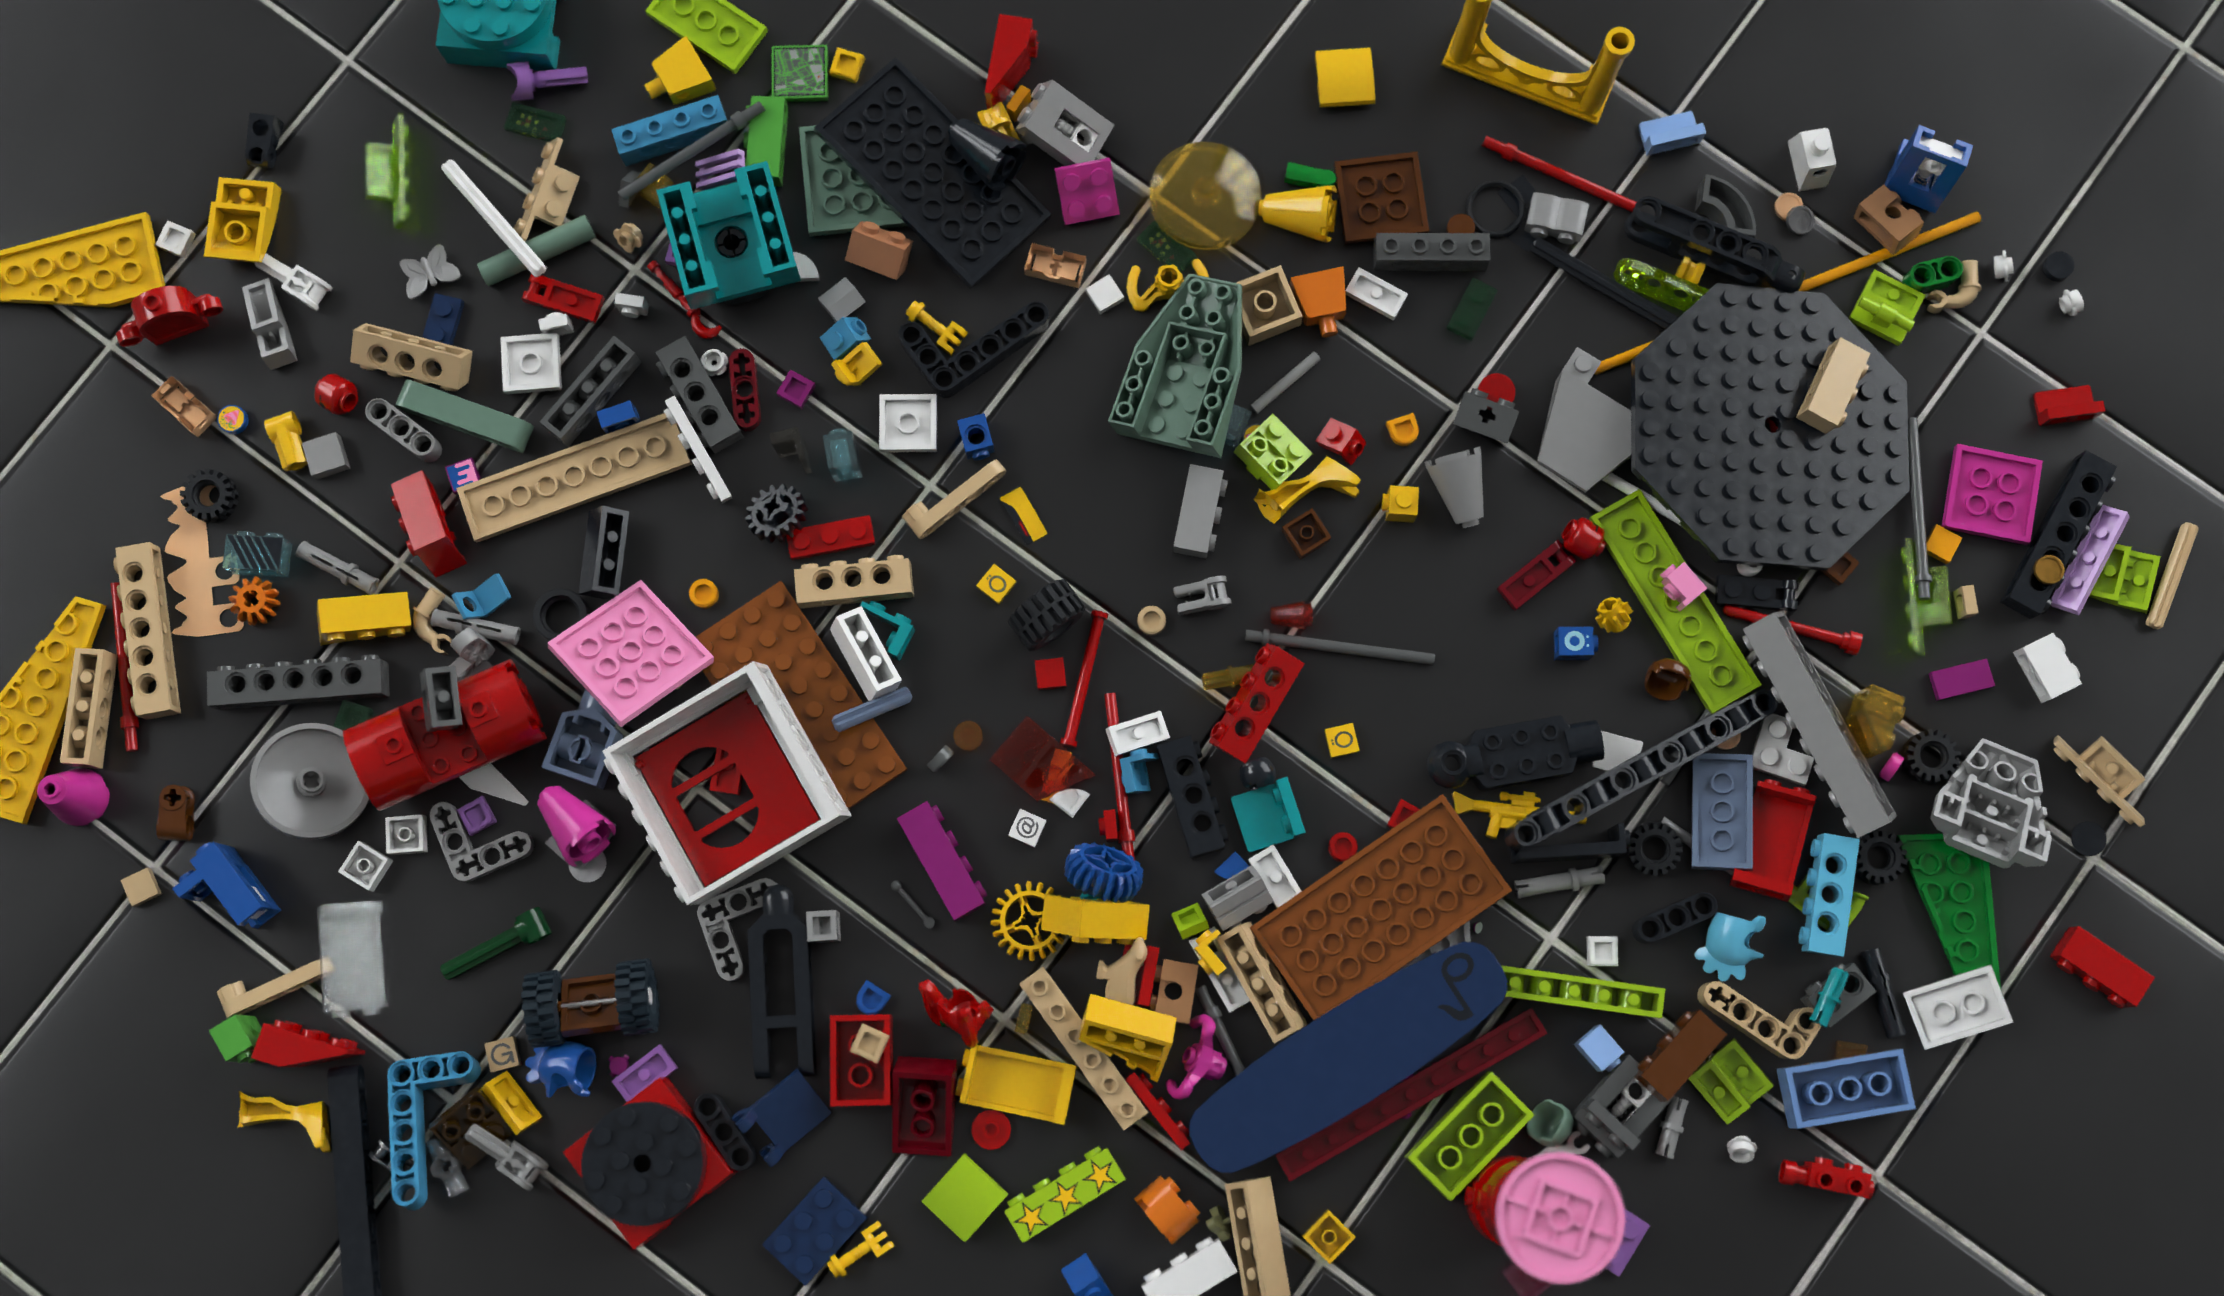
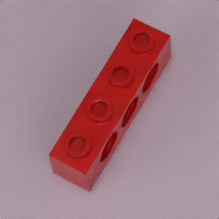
M1269 643L1257 652L1254 666L1251 671L1243 676L1240 682L1241 688L1237 695L1232 697L1227 703L1226 713L1221 722L1219 721L1214 725L1210 734L1211 739L1208 742L1245 764L1305 664L1280 647ZM1272 670L1273 678L1266 684L1265 674ZM1254 695H1257L1258 703L1251 709L1250 700ZM1243 720L1244 726L1242 731L1236 733L1235 726L1237 722Z

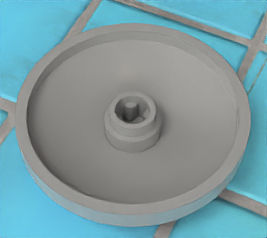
M303 723L281 730L261 747L251 768L250 790L256 809L270 826L290 837L311 840L338 834L358 819L369 800L350 761L343 739V731L330 725Z

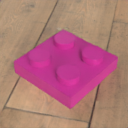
M1110 158L1054 168L1065 225L1120 214Z

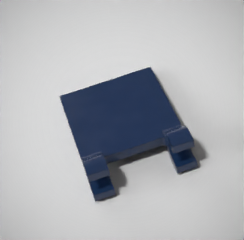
M796 1069L753 1105L740 1110L731 1119L742 1133L748 1131L755 1121L759 1124L773 1142L764 1146L759 1153L766 1163L772 1167L781 1159L786 1150L832 1112L799 1070Z

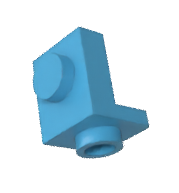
M842 317L819 337L834 360H841L859 343L871 340L867 333L866 325L857 317Z
M1137 749L1130 751V757L1119 759L1122 770L1121 780L1126 793H1145L1151 791L1146 762L1159 759L1158 753H1147V749Z

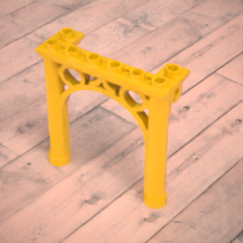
M1465 0L1458 26L1443 59L1442 66L1595 125L1598 124L1620 67L1635 45L1634 35L1629 29L1615 27L1607 33L1594 65L1591 64L1588 71L1583 73L1556 72L1526 63L1505 52L1491 41L1485 32L1488 25L1485 24V20L1492 0Z

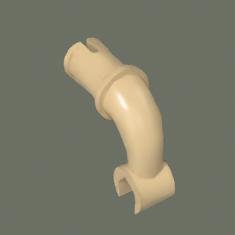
M1964 260L1961 262L1963 272L1961 274V285L1958 286V293L1949 296L1940 290H1934L1929 293L1926 300H1936L1939 304H1929L1927 311L1936 314L1941 312L1943 308L1958 309L1971 304L1981 290V285L1978 284V261Z
M431 586L417 608L415 606L412 608L414 609L412 617L413 628L417 635L425 642L431 644L437 653L447 655L448 653L440 649V641L447 640L451 643L452 639L445 634H438L430 625L434 609L438 608L446 595Z

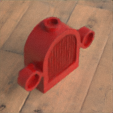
M181 286L154 288L141 293L132 300L131 308L135 320L123 324L121 329L117 331L116 336L119 345L122 347L137 345L143 338H147L157 346L208 327L207 317L220 314L223 311L220 298L213 297L211 294L196 297L189 290Z

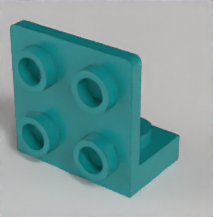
M1288 777L1278 779L1274 784L1231 798L1249 853L1270 847L1273 844L1276 845L1304 836L1306 833Z

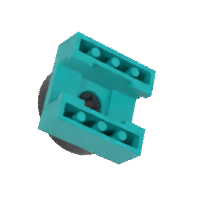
M768 161L734 169L737 182L693 193L690 181L656 190L684 295L691 310L715 303H748L763 297L775 287L801 281ZM729 244H740L739 247L735 249L736 255H734L733 250L726 249Z

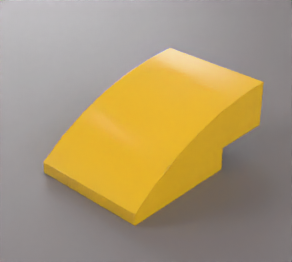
M219 177L216 202L211 201L204 257L261 263L274 230L282 188L274 182Z

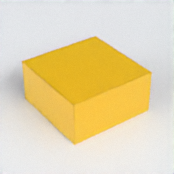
M1328 1209L1302 1235L1329 1264L1356 1238Z

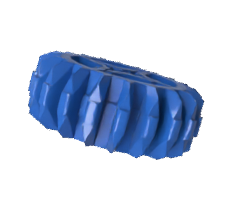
M1092 842L1091 844L1082 843L1081 845H1075L1065 862L1064 875L1067 877V881L1070 884H1074L1075 889L1082 890L1083 894L1093 896V899L1100 898L1103 901L1110 900L1114 903L1117 901L1126 902L1127 900H1133L1143 883L1144 870L1141 868L1140 863L1135 861L1133 856L1126 855L1124 851H1119L1115 847H1108L1105 844L1098 845Z

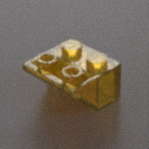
M1874 684L1855 693L1846 717L1856 743L1867 759L1890 750L1896 734L1893 733L1896 723L1899 724L1906 710V707H1903L1905 697Z

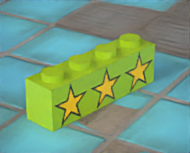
M1100 1146L1095 1147L1084 1154L1086 1161L1077 1166L1074 1161L1058 1170L1061 1175L1052 1182L1047 1177L1033 1186L1034 1193L1026 1198L1021 1193L1007 1202L1009 1208L1004 1212L1022 1243L1126 1179L1108 1147L1101 1150Z

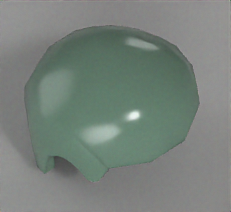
M1547 1099L1533 1109L1532 1112L1535 1115L1526 1124L1527 1133L1531 1138L1541 1145L1555 1147L1569 1137L1574 1120L1570 1110L1563 1104Z

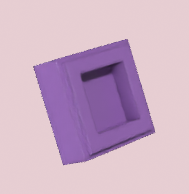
M484 796L456 810L470 836L497 823Z

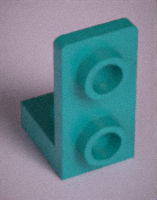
M871 600L869 604L862 601L860 606H862L864 612L898 628L897 632L892 631L886 647H888L887 653L889 656L900 661L915 633L913 625L910 624L912 620L899 613H896L895 617L886 613V607Z

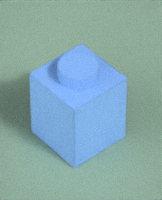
M1601 1025L1593 1026L1573 1044L1597 1072H1603L1605 1069L1607 1072L1613 1070L1621 1062L1619 1056L1624 1053L1622 1048Z

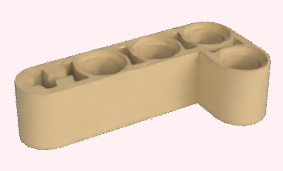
M1720 981L1703 984L1697 993L1699 1003L1703 1007L1782 1059L1800 1058L1821 1028L1819 1023L1816 1024L1812 1021L1807 1029H1804L1799 1023V1018L1803 1013L1811 1017L1813 1008L1795 1009L1789 1014L1786 1021L1782 1023ZM1716 989V996L1721 1000L1711 1001L1712 995L1709 993V990ZM1736 1004H1740L1745 1010L1742 1020L1736 1019L1733 1015V1008ZM1761 1021L1767 1022L1770 1027V1032L1766 1037H1763L1758 1031ZM1787 1038H1791L1795 1043V1049L1791 1054H1788L1784 1049V1041Z

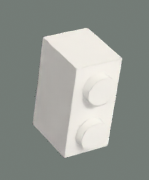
M2054 633L2013 652L2041 703L2082 684L2079 679V670L2073 663H2070L2065 654L2066 649L2063 642Z

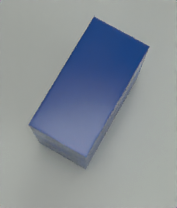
M630 400L596 412L601 428L606 434L641 422L638 411Z

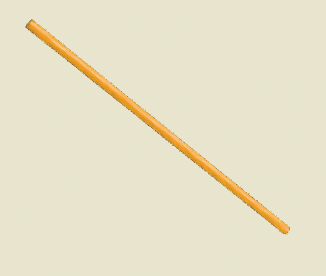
M1976 211L1921 233L1894 255L1886 248H1883L1803 280L1798 291L1811 290L1979 223L1982 220L1981 215ZM1652 341L1601 361L1594 374L1598 375L1632 361Z

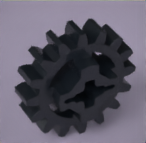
M781 484L777 490L773 485H770L769 492L767 493L764 490H760L761 497L759 499L752 497L751 500L754 506L746 508L750 514L745 517L749 524V529L760 541L766 538L770 544L774 542L775 538H778L780 542H784V536L787 534L793 538V530H802L803 527L800 521L807 520V516L804 513L808 511L805 499L800 492L797 493L793 486L787 489L784 484ZM788 502L793 503V507H790ZM761 520L765 522V526L761 524Z

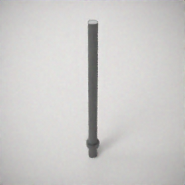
M1908 418L1909 475L1917 575L1914 576V583L1918 584L1919 600L1931 599L1930 583L1933 581L1928 569L1917 418Z
M1264 629L1263 632L1246 630L1245 641L1262 643V646L1269 643L1434 665L1435 654L1269 633L1270 630Z

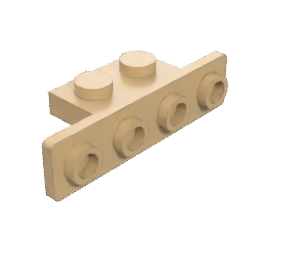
M558 137L551 142H547L542 150L541 157L544 158L541 168L538 167L534 172L532 183L535 185L532 193H528L524 199L522 208L525 209L522 219L519 218L514 226V230L525 242L534 219L555 228L563 224L580 176L554 165L563 139Z
M2059 735L2053 739L2056 746L2053 749L2055 753L2065 762L2070 759L2078 767L2075 769L2076 773L2085 782L2092 781L2099 787L2097 793L2107 803L2110 804L2113 801L2121 809L2118 813L2130 825L2135 822L2140 828L2145 824L2144 817L2124 798L2146 779L2103 736L2097 739L2080 755Z

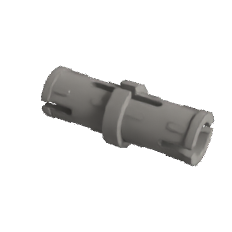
M1674 1096L1669 1102L1665 1120L1660 1123L1662 1131L1655 1154L1674 1159L1679 1134H1683L1684 1127L1681 1126L1687 1105L1689 1104L1688 1100L1680 1099L1679 1101V1098Z

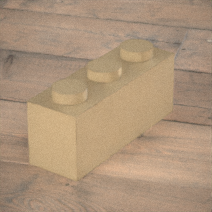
M1842 337L1830 344L1796 418L1825 434L1836 427L1840 428L1847 417L1845 412L1847 405L1854 400L1858 393V389L1855 388L1858 380L1865 376L1869 365L1866 363L1871 353Z

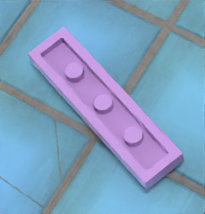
M2102 505L2097 515L2090 522V530L2080 542L2075 559L2068 565L2062 584L2055 590L2051 598L2052 607L2080 615L2130 518L2128 512Z

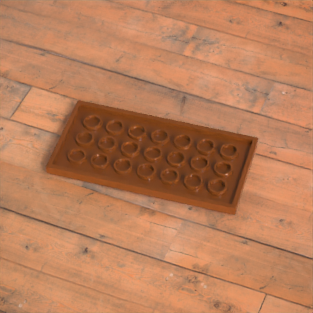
M779 581L696 636L697 640L714 656V662L702 670L711 685L718 683L753 661L768 665L848 809H851L908 770L874 718L840 732L835 730L832 724V719L835 715L864 703L782 581ZM747 690L743 691L742 693L738 694L732 699L726 701L724 704H727L728 702L732 701L738 696L744 694L745 692H747Z
M1442 794L1249 928L1314 1021L1358 993L1391 976L1512 892V889Z

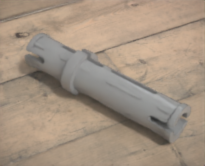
M307 541L301 542L296 550V557L338 577L341 583L347 586L351 584L369 595L374 594L379 586L380 580L359 570L358 565L354 563L348 564L309 544ZM317 557H319V558H321V559H323V560H325V561L331 563L332 565H330V564H328V563H326V562H324V561L318 559Z
M437 608L434 609L431 617V626L454 630L456 634H459L464 629L471 628L485 638L512 643L513 645H517L520 638V627L478 618L464 620L460 613L456 614Z
M1601 865L1580 870L1569 868L1568 872L1514 880L1515 891H1517V899H1521L1523 897L1568 889L1579 891L1580 887L1605 884L1604 873L1602 874L1603 868Z

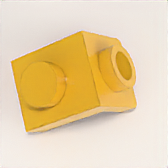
M861 342L845 358L834 360L831 363L835 369L837 379L847 386L862 384L883 365L867 342Z
M1208 929L1195 940L1198 946L1194 950L1201 957L1198 963L1208 975L1214 973L1216 976H1219L1227 967L1208 946L1220 936L1221 933L1217 929L1213 933Z

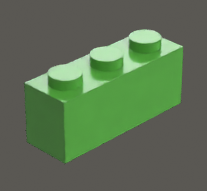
M751 96V106L760 101L765 111L748 121L749 132H744L743 138L744 149H747L745 166L768 161L774 185L782 187L788 120L785 97Z

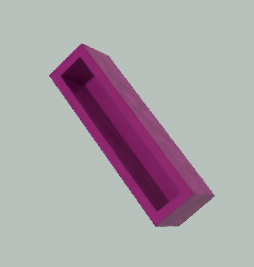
M928 801L897 818L955 922L986 905L983 898L988 895L980 881L974 883L970 877L969 872L973 871L965 855L959 857L955 847L959 844L952 831H944L940 822L945 819L937 805L931 807Z

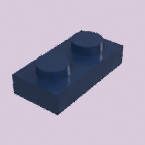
M435 293L422 338L453 345L465 302L462 299Z

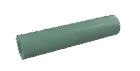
M582 215L527 240L525 243L544 262L596 238V235L586 215ZM511 249L477 263L478 269L488 287L527 269Z

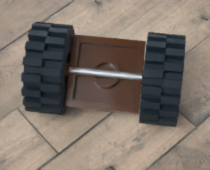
M650 959L618 962L615 973L564 980L561 979V973H558V970L526 974L522 983L523 992L521 998L523 999L522 1011H524L523 1021L526 1024L525 1031L533 1048L563 1045L569 1036L622 1030L624 1036L656 1033L659 1028L658 1019H660V1013L658 1008H660L656 986L657 980L654 976L655 971Z

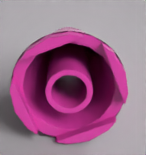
M76 768L46 776L40 781L37 788L40 800L59 820L69 825L84 826L100 818L109 803V789L106 787L102 776L86 768Z
M549 786L539 794L537 805L564 860L569 865L577 866L575 862L580 860L584 864L588 863L608 847L610 841L607 838L611 832L614 836L616 833V827L609 819L561 786Z

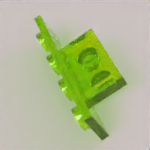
M398 113L393 122V145L367 142L365 145V199L394 202L395 229L401 228L404 221L409 219L410 213L409 203H405V193L409 191V177L405 176V167L409 163V151L404 150V140L407 141L409 127L408 124L404 123V113Z
M1905 538L1906 547H1901L1903 564H1907L1908 575H1904L1903 582L1905 592H1909L1910 603H1906L1907 620H1912V631L1908 632L1909 648L1914 649L1917 655L1923 656L1925 655L1923 627L1953 624L1948 567H1928L1933 581L1930 583L1931 599L1919 600L1918 584L1915 582V576L1917 575L1915 543L1912 538Z

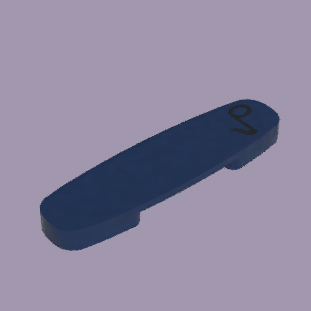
M1461 942L1434 953L1358 993L1285 1039L1205 1101L1194 1112L1190 1121V1137L1194 1147L1210 1168L1223 1173H1233L1258 1163L1339 1121L1413 1074L1454 1044L1503 1002L1507 993V978L1503 968L1485 946L1476 942Z

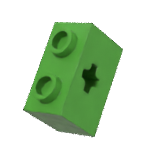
M235 1014L209 1030L225 1061L238 1063L248 1061L249 1064L258 1061L251 1058L262 1028L256 1016Z

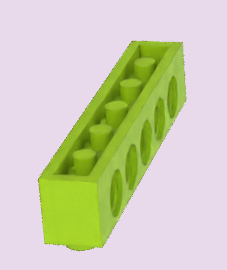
M1501 965L1507 978V993L1505 997L1652 1018H1662L1664 988Z

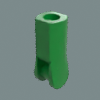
M1288 162L1284 183L1306 188L1326 185L1335 186L1336 175L1331 170L1314 169V167Z

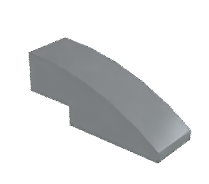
M267 278L242 287L251 329L257 337L263 361L270 370L296 362L297 357L291 335L271 280Z

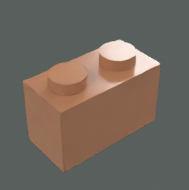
M861 221L852 230L845 261L897 280L906 270L913 240L907 239L902 233L881 229L876 223Z

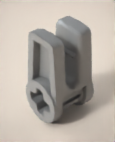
M1226 576L1210 577L1199 582L1174 587L1173 592L1176 598L1205 594V597L1190 602L1185 601V603L1179 604L1177 606L1178 614L1185 615L1205 610H1217L1232 605L1231 598L1227 597L1225 583H1227ZM1214 588H1217L1218 598L1215 596Z

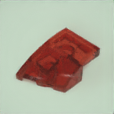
M1028 716L1023 719L989 759L1037 801L1050 796L1052 793L1067 789L1082 780L1090 779L1095 775V773Z

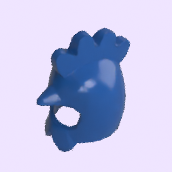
M566 1041L563 1045L534 1048L536 1055L527 1058L525 1061V1065L530 1069L526 1075V1080L530 1084L543 1083L547 1097L550 1098L557 1089L569 1086L571 1091L579 1096L588 1097L590 1095L588 1088L593 1081L596 1071V1055L592 1048L582 1043Z

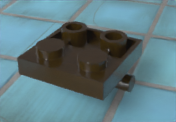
M483 1086L480 1088L475 1087L429 1124V1129L468 1170L487 1155L486 1152L465 1138L467 1130L473 1124H478L503 1142L514 1134L481 1090Z

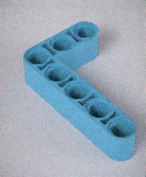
M458 1051L399 1060L394 1062L388 1069L392 1197L397 1204L408 1210L415 1211L423 1207L428 1196L423 1090L469 1084L477 1080L481 1073L480 1063L466 1052ZM469 1061L468 1070L465 1073L459 1074L460 1065L463 1062ZM435 1066H440L438 1075L430 1078L429 1073L431 1069ZM410 1070L408 1080L401 1083V1074L404 1071ZM411 1099L410 1108L402 1112L401 1106L403 1102ZM412 1128L413 1134L411 1138L403 1142V1133L407 1129ZM413 1158V1167L404 1172L403 1166L405 1161ZM410 1188H415L414 1197L410 1201L405 1202V1193Z

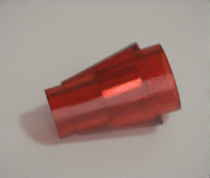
M1305 601L1271 607V624L1299 629L1311 627L1313 625L1312 603L1305 604Z

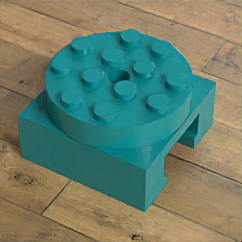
M437 0L440 16L435 46L447 63L507 68V63L528 61L529 68L532 70L545 71L557 69L560 39L552 33L557 0Z

